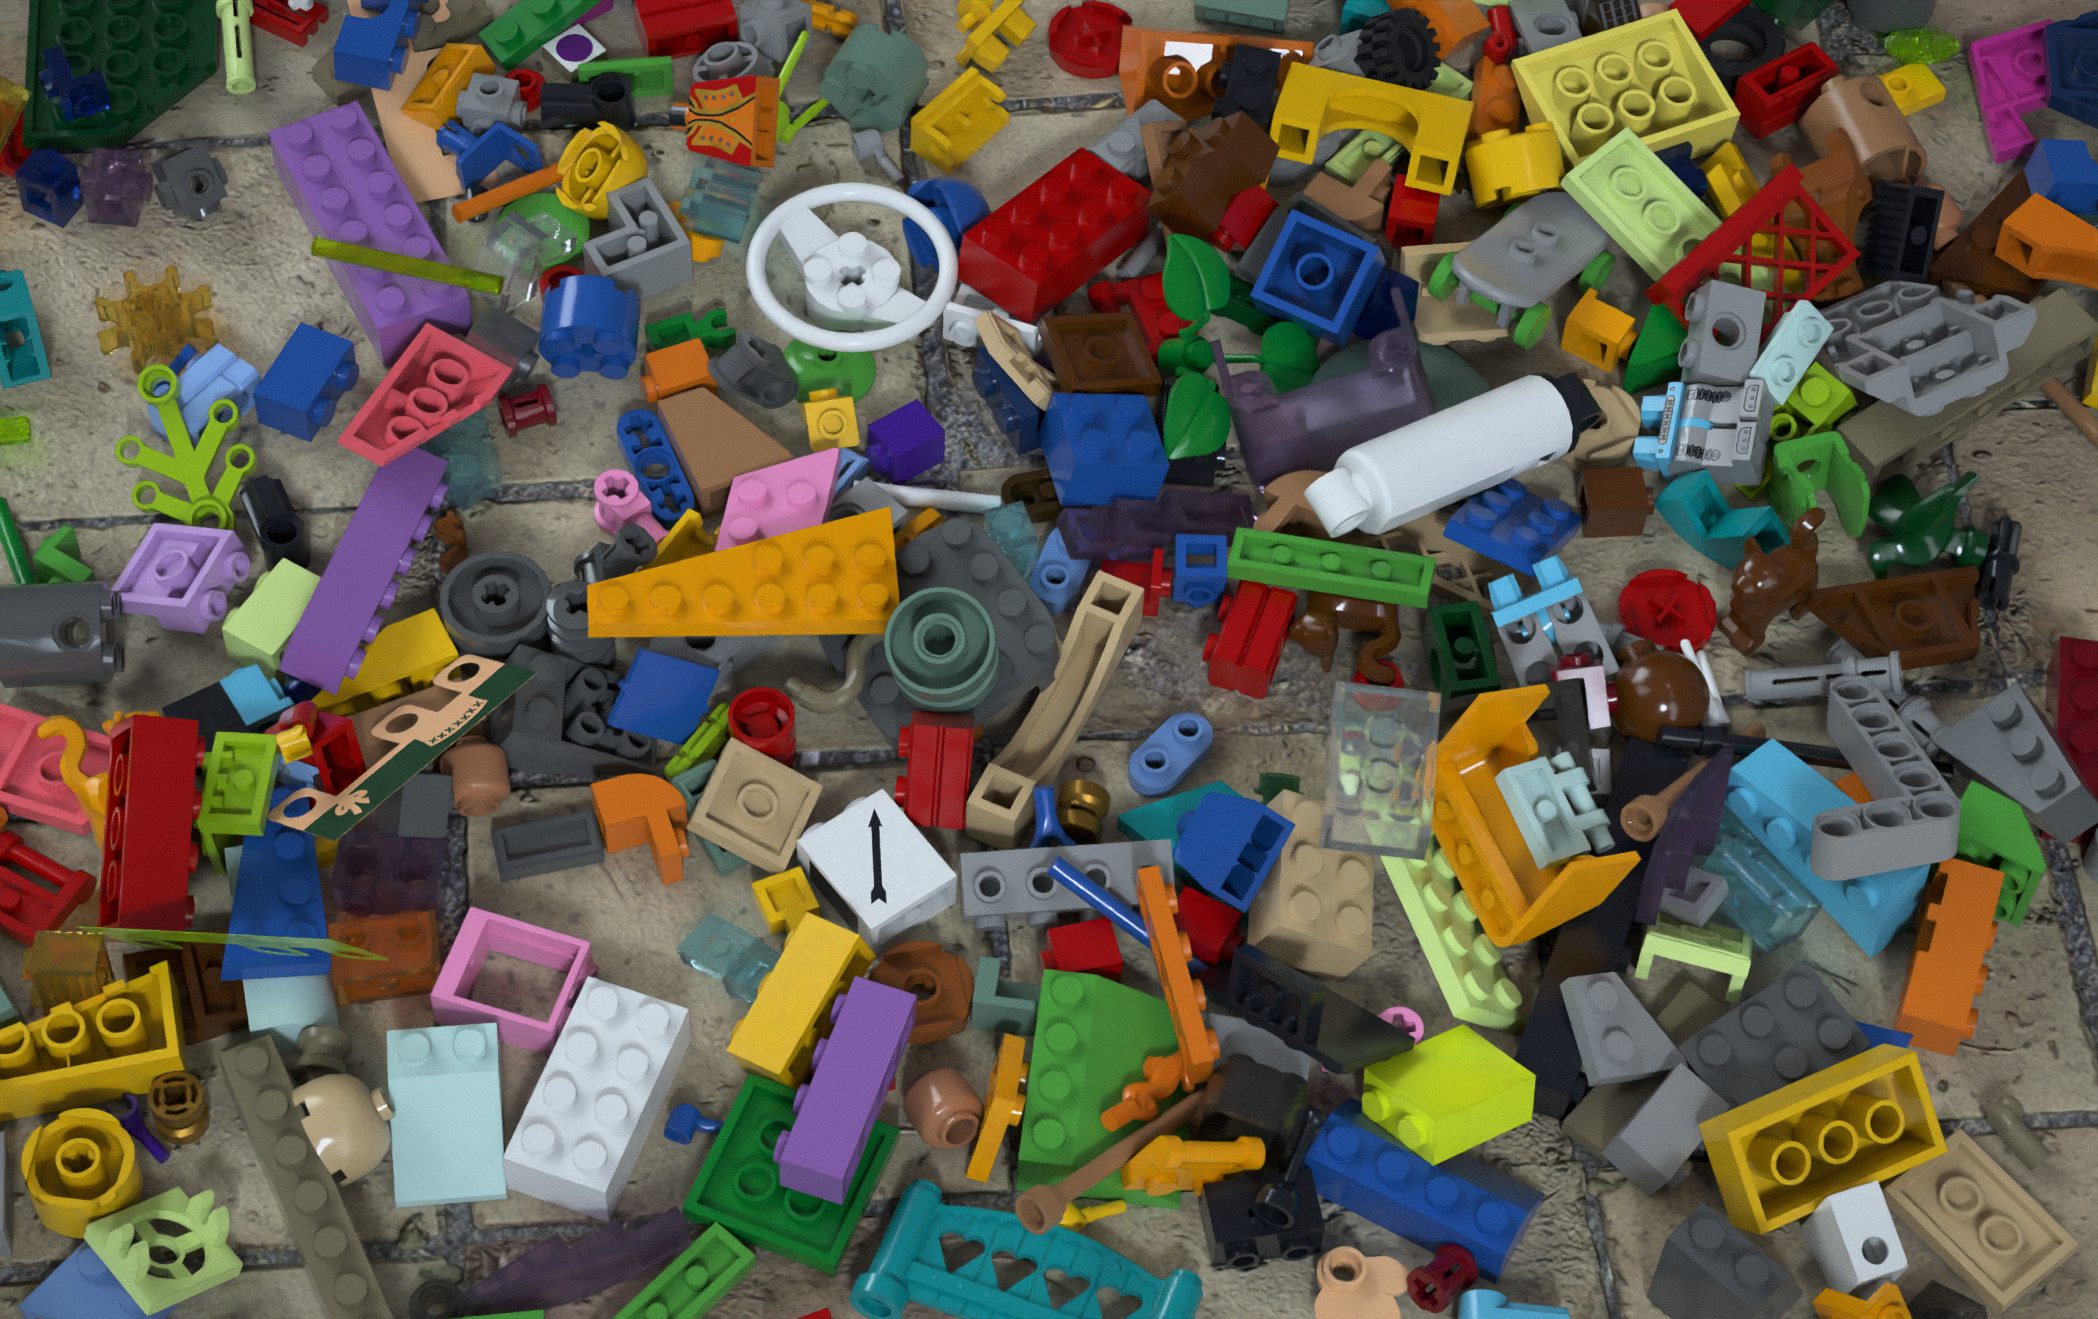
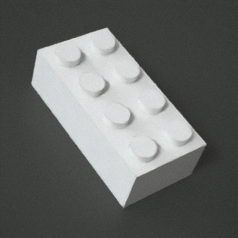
M588 976L502 1157L507 1189L609 1222L690 1044L689 1009Z

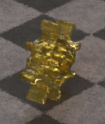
M173 265L166 268L163 281L159 284H152V286L140 284L136 280L134 272L128 270L123 273L126 292L129 294L127 298L120 301H110L103 297H98L95 300L99 321L117 323L114 327L97 333L101 353L109 355L118 348H133L130 353V360L133 372L136 375H140L145 369L146 362L152 356L166 354L175 359L184 348L182 344L187 340L201 339L208 343L216 340L212 319L194 316L200 311L209 310L213 307L210 288L207 285H201L189 293L178 292L177 290L181 287L178 269Z

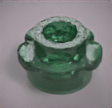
M1260 772L1259 785L1253 788L1255 794L1263 796L1262 804L1265 806L1283 789L1304 795V792H1300L1301 776L1286 773Z

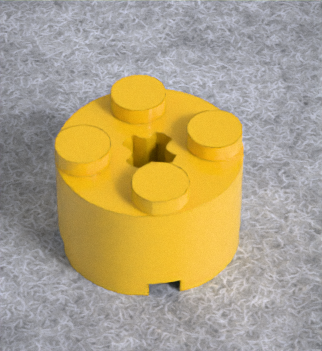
M1552 121L1525 127L1526 132L1510 135L1509 129L1491 131L1482 134V139L1465 144L1466 151L1464 154L1476 208L1484 206V209L1512 205L1516 201L1523 203L1530 197L1541 194L1540 190L1546 189V192L1565 190L1560 183L1565 177L1566 172L1557 131H1554Z
M92 1108L69 1109L58 1114L59 1119L48 1124L46 1127L43 1128L41 1124L28 1138L21 1157V1169L41 1223L48 1229L72 1238H83L88 1224L140 1203L144 1190L143 1173L132 1138L114 1116Z

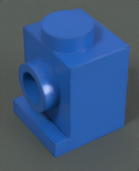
M1176 534L1172 568L1173 602H1185L1193 608L1205 607L1209 603H1222L1225 583L1227 581L1226 535ZM1186 554L1214 555L1213 564L1186 563Z

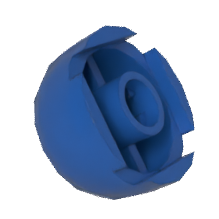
M937 176L923 179L914 183L906 194L926 206L946 227L954 242L958 260L963 234L992 214L980 190L972 183L957 177ZM910 218L902 219L905 239L915 260L922 267H927L930 263L935 269L933 273L939 274L937 251L929 236Z

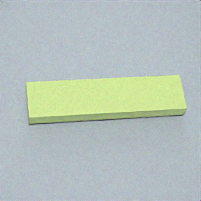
M1441 61V67L1433 68L1439 73L1436 80L1431 81L1432 85L1429 88L1422 90L1469 101L1471 99L1473 81ZM1363 129L1325 163L1324 174L1352 188L1376 158L1392 166L1393 169L1410 153L1395 139L1378 132Z

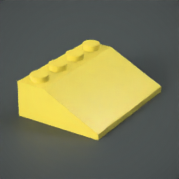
M1677 8L1512 60L1511 63L1530 124L1553 122L1554 131H1557L1566 174L1627 126L1669 167L1715 152L1726 142H1731L1740 117V112Z

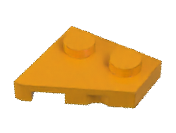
M1007 1033L1004 1035L989 1077L983 1103V1119L976 1134L979 1137L968 1163L966 1178L987 1183L1007 1125L1010 1124L1017 1127L1026 1100V1095L1022 1093L1025 1089L1031 1063L1023 1061L1026 1042L1024 1038Z

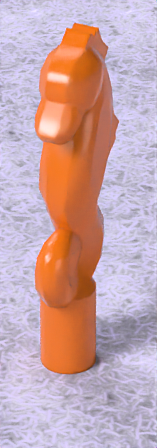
M1180 1049L1175 1054L1165 1058L1162 1056L1147 1057L1143 1065V1078L1148 1081L1134 1082L1123 1089L1122 1101L1101 1114V1122L1105 1129L1114 1132L1134 1119L1139 1121L1155 1119L1159 1113L1156 1101L1167 1100L1176 1090L1180 1080L1183 1091L1187 1093L1194 1091L1195 1084H1189Z

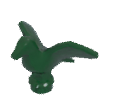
M1967 471L1955 483H1948L1921 499L1912 481L1903 474H1895L1876 491L1869 502L1868 517L1877 525L1893 533L1895 538H1883L1872 541L1864 552L1867 565L1873 572L1875 580L1887 579V569L1891 563L1923 568L1935 561L1941 553L1952 555L1954 564L1959 568L1976 565L1978 568L1981 565L1988 548V532L1976 528L1973 523L1966 524L1960 529H1956L1953 526L1960 500L1981 479L1976 473Z

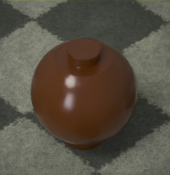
M1643 639L1634 642L1616 654L1620 668L1613 675L1611 681H1615L1618 712H1612L1609 715L1614 727L1624 739L1629 742L1630 737L1633 736L1657 744L1656 734L1660 724L1696 729L1700 724L1704 725L1710 708V692L1704 675L1694 662L1675 651L1658 650L1653 639ZM1660 745L1678 752H1681L1686 749Z

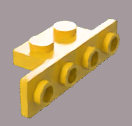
M1726 142L1698 168V174L1723 220L1728 218L1760 189L1757 180L1752 175L1738 147L1734 143ZM1774 217L1765 225L1774 226ZM1755 233L1752 236V253L1756 257L1773 258L1774 235ZM1784 236V260L1800 261L1788 238ZM1767 267L1773 273V268ZM1783 269V284L1793 294H1798L1805 288V271Z

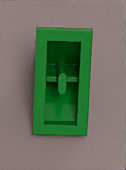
M1663 303L1657 307L1652 304L1628 362L1622 389L1629 395L1682 377L1683 367L1678 365V355L1683 341L1688 336V332Z

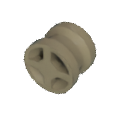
M328 1026L307 1027L300 1031L297 1039V1048L301 1055L294 1062L292 1070L293 1079L297 1083L303 1085L327 1074H348L344 1059L351 1053L352 1039L347 1033Z

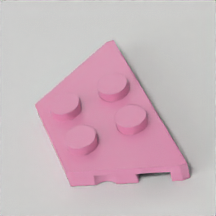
M831 448L734 477L714 552L827 523L842 465L840 449Z

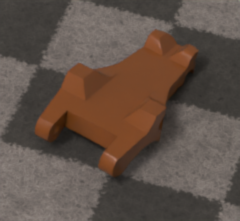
M1838 128L1826 134V143L1831 155L1798 169L1804 176L1799 183L1855 247L1854 234L1860 213L1864 206L1872 200L1873 195L1871 183L1861 169L1850 136L1843 128ZM1787 152L1778 154L1770 159L1769 168L1772 177L1791 163L1794 164L1792 157ZM1792 200L1784 207V227L1806 229V214ZM1790 237L1800 251L1802 262H1805V239ZM1816 240V263L1834 265L1843 257L1829 241ZM1855 260L1814 296L1812 300L1825 307L1836 304V302L1861 293L1863 291V282L1856 272ZM1815 272V281L1824 273Z

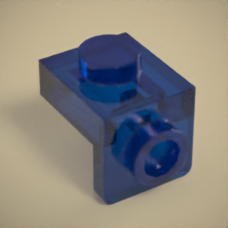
M61 46L42 51L46 70L38 73L47 99L56 98L66 122L90 116L111 107L106 81L101 71L74 78Z

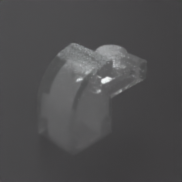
M513 211L495 225L480 246L474 261L469 289L494 307L507 312L536 297L542 267L575 251L578 235L544 211L527 219Z

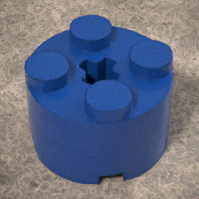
M575 275L560 279L559 288L552 291L551 286H549L545 290L543 297L538 348L542 357L551 364V372L561 378L577 377L580 371L599 372L608 379L625 378L628 375L629 366L636 359L641 310L639 296L629 287L627 294L615 289V280L594 275Z

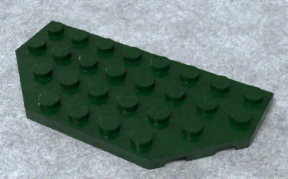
M29 0L22 134L24 148L34 151L121 147L217 72V0Z

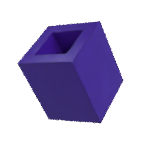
M915 399L868 425V447L865 450L867 459H869L870 465L878 474L884 473L892 484L901 485L944 461L945 431L920 401Z

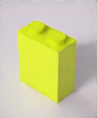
M1461 1024L1414 1045V1049L1393 1056L1387 1061H1379L1365 1067L1362 1113L1434 1166L1532 1120L1536 1075L1468 1026Z

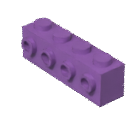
M857 976L854 977L847 995L843 993L838 994L830 1017V1024L835 1025L829 1040L821 1038L816 1046L811 1064V1069L816 1070L810 1086L801 1084L792 1110V1115L797 1116L791 1132L786 1130L781 1132L774 1150L773 1162L779 1163L781 1186L843 1205L915 1025L917 995Z

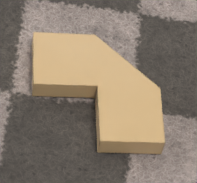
M987 310L974 321L989 354L1036 406L1046 411L1052 394L1064 393L1058 377L1033 361L1016 327Z

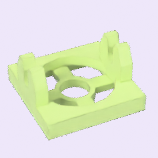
M1655 907L1653 909L1650 908L1634 977L1647 980L1653 956L1666 957L1730 974L1725 1001L1738 1004L1752 961L1753 935H1751V932L1706 921L1702 928L1661 914L1657 912Z
M176 1187L87 1225L83 1238L147 1316L239 1276L243 1262L226 1243L230 1231L229 1210L226 1206H222L211 1213L215 1195L211 1189L189 1199L180 1187ZM154 1219L171 1220L181 1224L188 1233L177 1238L158 1234L149 1224V1221ZM135 1236L139 1242L131 1246ZM153 1246L167 1247L175 1253L177 1261L167 1265L154 1262L149 1256V1248ZM202 1248L205 1252V1262L202 1268L192 1275L183 1265L185 1254ZM147 1271L159 1276H168L170 1279L157 1278L148 1274Z

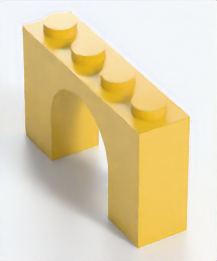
M1292 62L1274 111L1270 137L1280 146L1276 157L1312 165L1319 142L1326 134L1341 129H1364L1378 132L1401 143L1411 155L1404 186L1451 196L1468 133L1474 102Z

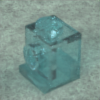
M1023 501L984 510V532L996 542L1023 578L1031 576L1037 563L1038 538Z

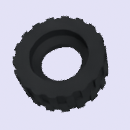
M1749 6L1742 8L1700 43L1697 41L1732 101L1734 96L1737 95L1735 90L1738 78L1783 56L1786 46L1785 39L1782 37L1783 31L1780 26L1775 24V19L1770 15L1764 14L1761 9ZM1719 40L1737 41L1750 47L1754 51L1755 57L1752 62L1730 63L1714 56L1710 52V46L1713 42Z

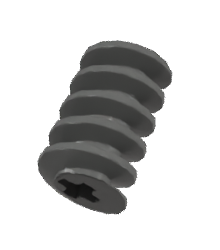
M575 580L563 583L553 589L547 598L546 604L551 653L613 671L616 664L614 637L588 638L587 585L593 583Z

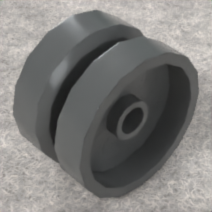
M487 551L468 557L451 569L441 586L439 605L444 627L459 657L476 655L504 663L519 644L551 653L546 604L547 598L552 592V587L545 571L534 561L511 551ZM476 663L460 665V669L471 677L475 676L480 668Z

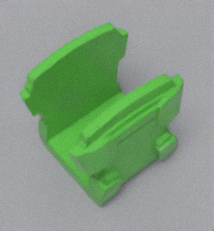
M1828 431L1777 443L1773 451L1772 461L1774 468L1771 484L1767 487L1766 500L1768 505L1773 507L1774 511L1782 513L1785 519L1783 526L1788 534L1795 521L1805 511L1817 507L1814 491L1825 489L1832 497L1840 513L1839 519L1847 536L1852 535L1853 538L1860 537L1868 518L1870 489L1865 473L1858 463H1854L1849 457V450L1842 436L1838 432ZM1815 460L1814 464L1806 471L1799 472L1796 468L1804 461Z

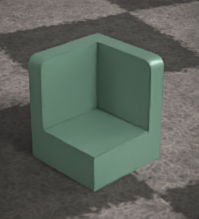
M980 956L972 1001L971 1028L1035 1037L1041 987L1035 984L1000 980L1001 958Z

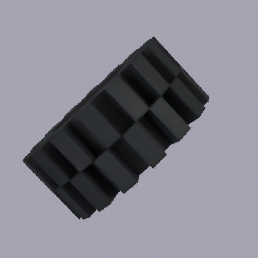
M1409 8L1375 15L1371 20H1367L1363 25L1366 30L1360 31L1358 38L1365 42L1364 45L1358 46V54L1365 57V61L1359 62L1361 70L1368 69L1369 71L1365 78L1418 90L1429 88L1432 85L1431 81L1436 80L1439 74L1433 68L1441 67V59L1435 57V52L1441 51L1440 43L1434 44L1432 39L1437 36L1435 28L1427 29L1430 20L1426 16L1419 17L1420 11L1416 9L1410 10ZM1398 46L1401 52V59L1398 52Z

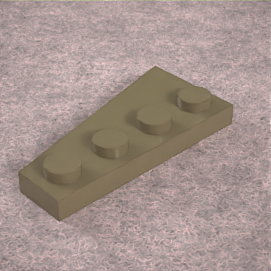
M429 0L428 3L421 2L418 10L421 12L419 31L415 39L410 38L414 52L442 48L446 43L460 44L493 22V14L481 0H448L446 7L451 12L450 17L443 22L435 23L431 15L439 10V0ZM333 50L312 67L313 80L337 107L348 104L372 91L371 87L335 79Z

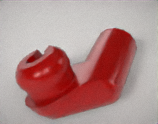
M1501 5L1493 7L1486 12L1488 22L1491 24V34L1482 46L1483 56L1489 57L1493 63L1497 64L1505 63L1518 47L1509 8Z

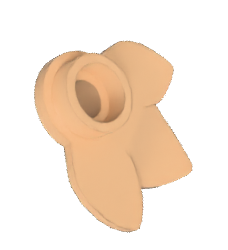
M1349 1246L1331 1249L1320 1258L1317 1264L1316 1280L1321 1290L1314 1302L1315 1319H1401L1395 1297L1407 1291L1406 1277L1410 1272L1402 1263L1388 1256L1365 1258L1360 1251ZM1346 1271L1353 1279L1347 1282L1341 1281L1334 1277V1273Z

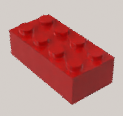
M1080 147L963 234L958 260V279L1022 322L1032 325L1146 236L1151 211L1146 206L1153 192L1083 147Z
M134 714L111 729L97 927L185 932V927L190 928L193 923L195 901L193 895H187L188 874H194L197 867L198 844L191 841L192 820L197 821L199 818L202 803L201 790L194 788L195 767L200 768L202 766L205 755V738L202 735H198L199 720ZM97 933L96 941L123 942ZM133 941L140 944L162 945L149 941Z

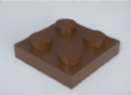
M1132 312L1042 318L1038 332L1064 393L1158 396L1163 382Z

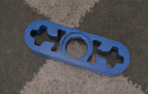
M643 409L631 410L623 414L617 422L618 447L630 474L638 482V489L651 502V514L666 530H671L688 508L695 511L694 495L659 418L654 413ZM640 430L643 435H647V448L642 450L641 442L638 436L632 433L633 431ZM651 464H662L670 470L666 476L659 479L648 478L642 473ZM670 493L674 507L681 511L672 513L669 508H665L664 495Z

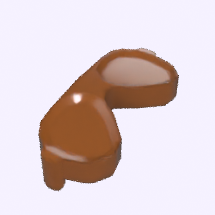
M447 510L446 516L438 519L433 527L437 539L453 546L440 558L439 562L440 570L449 574L451 569L469 557L463 522L454 515L453 510Z

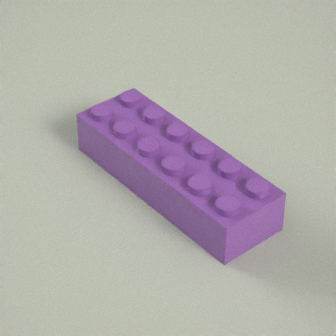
M356 100L269 131L275 170L383 366L396 363L426 323L450 335L460 333L466 337L473 326L469 295L358 101Z

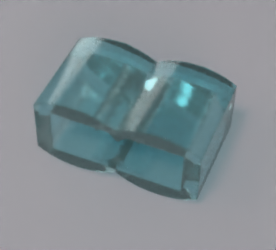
M708 156L704 167L696 164L690 184L686 186L679 209V214L687 216L684 228L740 244L753 212L764 172Z

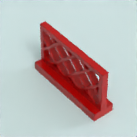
M1791 163L1773 176L1644 293L1656 307L1663 303L1688 332L1690 321L1685 319L1686 306L1680 300L1689 292H1694L1704 284H1700V282L1708 275L1709 281L1711 279L1719 281V265L1723 262L1741 264V286L1750 289L1751 265L1773 268V291L1759 290L1767 292L1766 300L1773 301L1772 321L1769 324L1762 323L1759 346H1761L1783 314L1791 312L1798 300L1810 301L1861 254L1800 185L1799 182L1804 176ZM1792 200L1806 214V229L1784 227V207ZM1774 217V226L1765 225ZM1755 233L1774 235L1773 258L1752 256V236ZM1784 236L1805 239V262L1784 260ZM1816 240L1829 241L1843 257L1834 265L1816 263ZM1741 247V255L1733 254ZM1783 269L1805 271V291L1802 294L1783 293ZM1815 272L1824 273L1815 281ZM1783 302H1790L1791 304L1783 310ZM1712 328L1713 337L1718 343V329Z

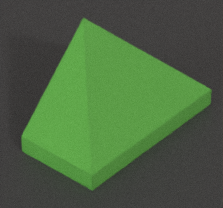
M671 56L619 57L578 64L579 83H592L596 77L613 72L628 78L631 82L633 98L674 94Z

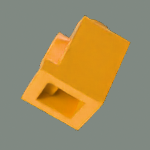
M1589 287L1566 319L1560 348L1611 373L1621 358L1625 360L1630 359L1640 334L1633 331L1635 318L1625 314L1617 307L1609 306L1597 300L1598 291Z

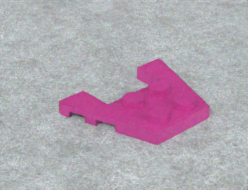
M2051 19L1970 43L1967 58L1992 158L1996 164L2033 153L2036 139L2019 115L2047 107L2042 35L2046 25L2055 23Z

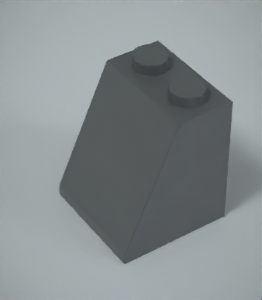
M1702 1202L1666 1239L1646 1298L1671 1319H1780L1800 1299L1803 1291L1791 1274Z

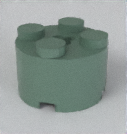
M871 23L860 25L851 31L826 68L823 80L819 85L820 95L850 121L851 127L857 133L867 129L887 132L900 127L923 94L930 80L926 76V71L929 68L927 58L916 43L894 29L890 35L877 31L879 25Z

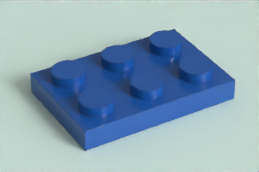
M1509 479L1478 492L1449 518L1443 536L1534 578L1536 575L1531 565L1557 554L1577 534L1583 516L1572 512L1571 507L1567 503L1556 498L1548 497L1543 499L1526 491V486L1521 482Z

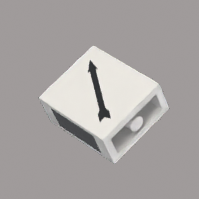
M883 788L869 797L863 796L853 800L843 813L825 824L821 822L812 825L797 840V867L801 866L810 884L845 926L862 937L874 954L956 903L957 875Z

